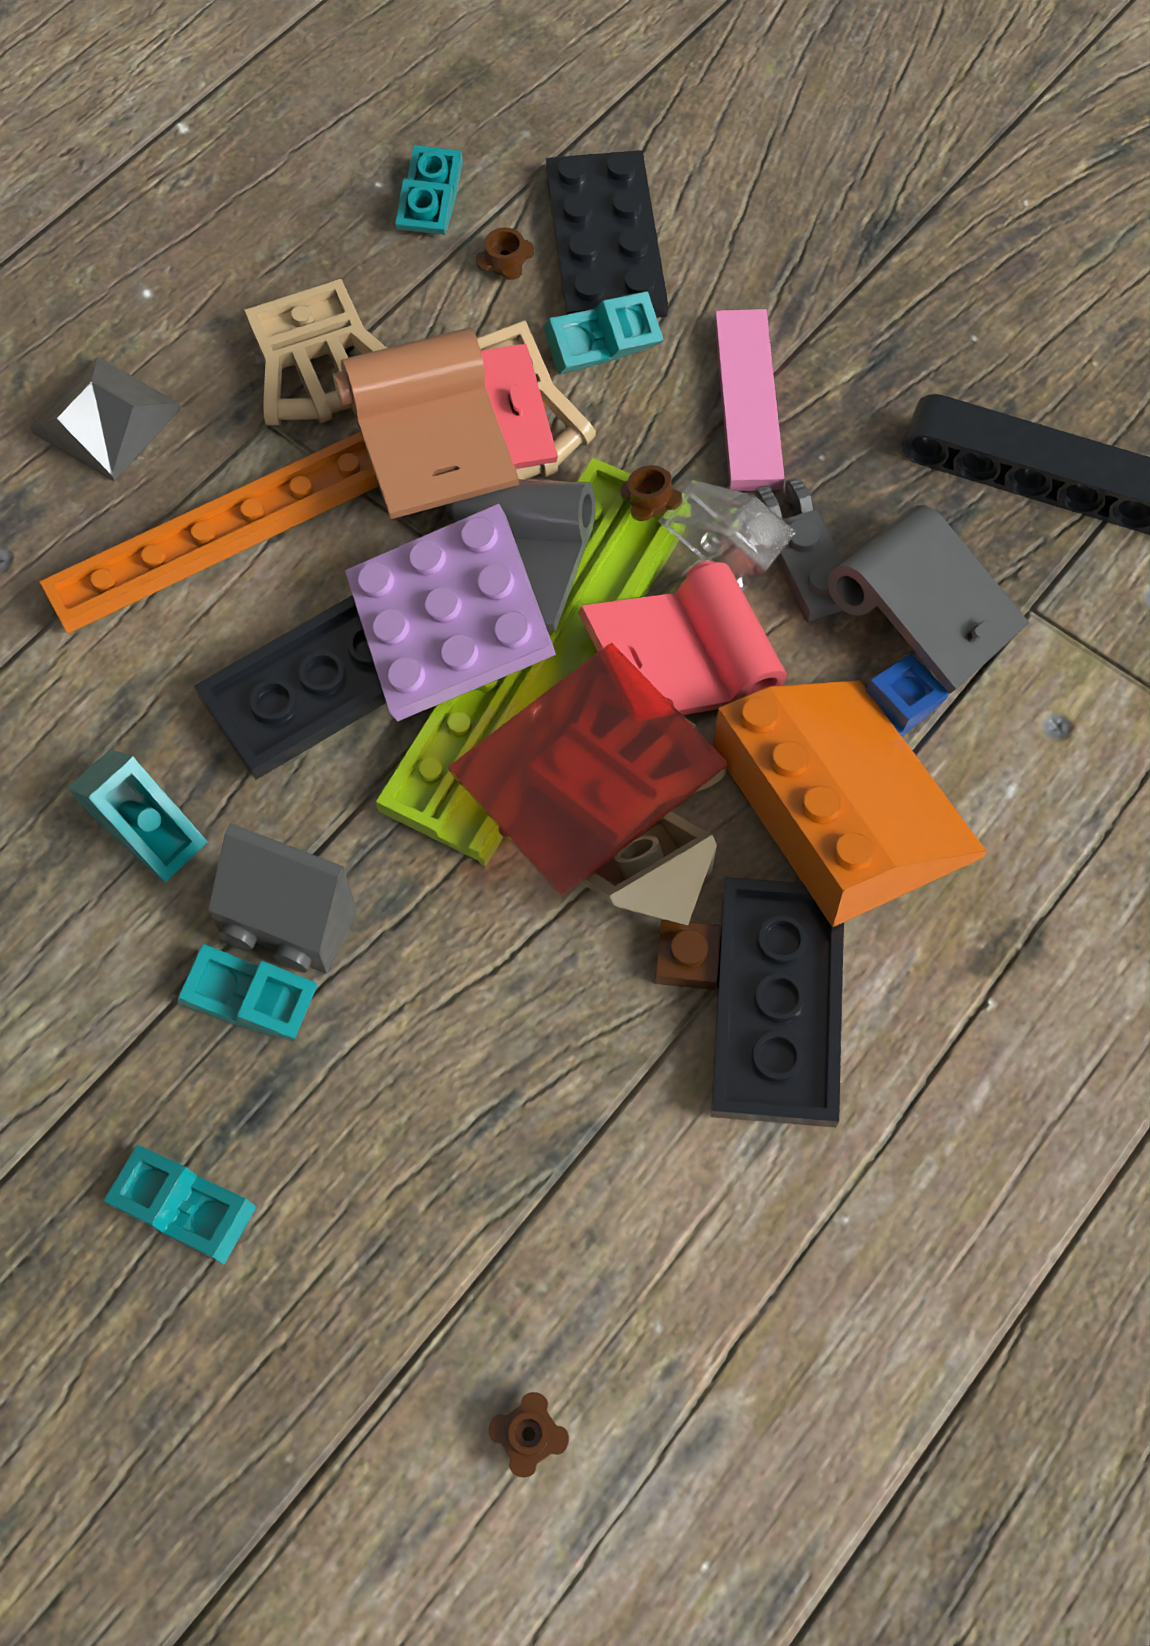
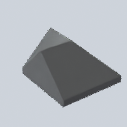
M97 357L30 428L33 434L115 481L180 410V406L173 399Z

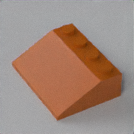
M860 680L772 686L718 708L713 744L714 751L832 927L985 857L986 849L880 706L866 692V688Z

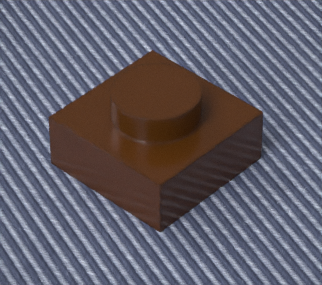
M661 919L655 984L715 990L721 925L692 922L684 925Z

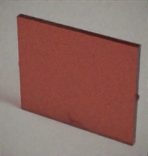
M611 642L449 765L448 769L499 827V833L511 840L562 898L725 769L727 761L674 707L673 701L670 698H665Z

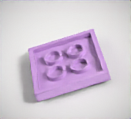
M496 504L345 570L389 712L397 721L556 655L507 517L500 504Z

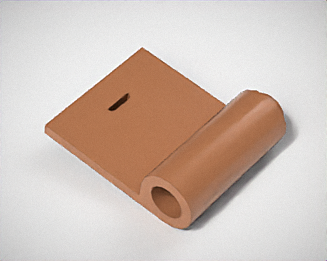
M471 327L341 360L342 371L333 373L338 398L342 407L352 406L390 519L519 485L518 474L485 388L483 358L478 340Z

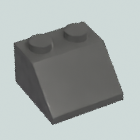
M230 823L224 834L208 908L220 932V938L230 945L245 951H252L255 945L275 953L274 958L279 963L292 970L305 973L311 967L327 974L357 913L344 866Z

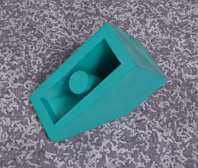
M110 749L67 788L105 831L163 882L168 881L208 843L133 756Z

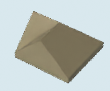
M661 806L615 850L601 840L565 861L564 865L569 874L613 906L688 925L702 885L711 879L717 844L711 833Z

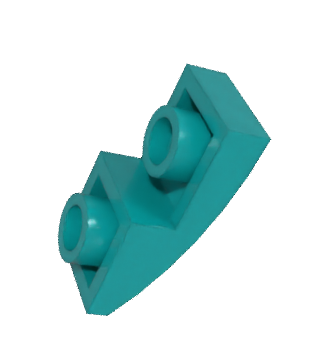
M413 145L408 179H403L395 223L396 229L446 234L457 196L463 165L461 150Z

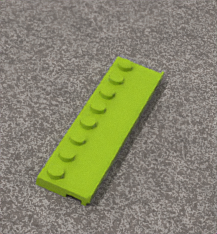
M592 457L577 482H587L593 487L595 495L594 524L556 632H548L556 655L436 705L376 801L378 812L480 861V864L485 867L488 865L534 787L526 781L528 767L564 736L592 689L598 674H601L604 668L601 658L578 614L581 606L646 597L691 521L693 507L688 506L689 499L682 497V504L675 510H666L664 513L651 517L646 521L635 520L631 516L630 510L632 506L629 500L623 499L620 493L622 484L628 480L631 474Z

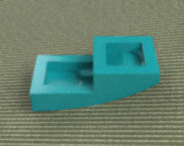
M648 292L604 300L596 309L553 317L543 325L559 375L610 362L659 345L664 341Z
M203 943L178 997V1004L246 1029L294 1042L318 983L262 960L259 966Z
M138 1144L103 1200L124 1214L223 1265L257 1208L248 1199L201 1178L187 1167Z

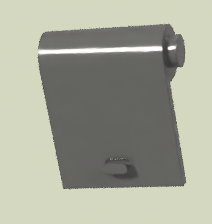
M519 479V485L446 504L447 515L450 520H454V523L496 504H500L507 517L547 631L556 632L594 524L595 495L592 485L587 482Z
M916 505L908 509L833 568L828 575L827 585L829 593L834 602L843 611L851 615L862 616L878 606L949 694L962 685L1029 624L1028 620L946 520L935 509L926 505ZM972 630V637L967 640V634Z

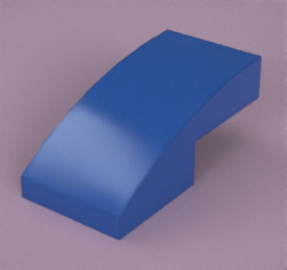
M912 653L871 679L866 689V692L880 706L902 737L932 713L949 695L944 686Z

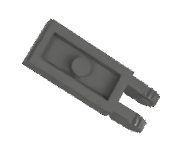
M798 476L785 482L786 498L795 516L782 520L779 503L769 486L755 489L754 498L756 509L766 528L765 537L805 620L810 622L843 611L832 599L827 585L828 575L843 559L818 509L813 510L811 495L807 487H805L802 478Z

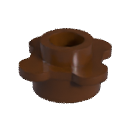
M507 227L497 228L486 236L484 242L485 251L477 254L476 264L483 271L493 270L505 279L514 280L522 275V266L526 259L533 257L534 246L530 241L524 240L521 233L515 229Z
M655 465L644 466L635 470L628 480L622 484L620 488L621 497L629 500L632 506L630 510L632 518L638 521H646L651 517L664 513L666 510H675L680 507L683 501L682 493L673 489L670 472Z
M537 1392L525 1394L519 1407L508 1415L498 1414L494 1416L489 1424L491 1440L502 1444L510 1457L509 1468L511 1472L522 1478L532 1476L536 1471L537 1464L545 1460L550 1454L560 1455L564 1453L569 1443L567 1430L554 1423L547 1412V1399ZM532 1428L535 1431V1438L532 1441H525L523 1439L522 1432L524 1429Z

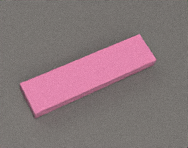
M767 309L716 311L714 324L730 491H755V489L769 486L771 490H783L785 477Z

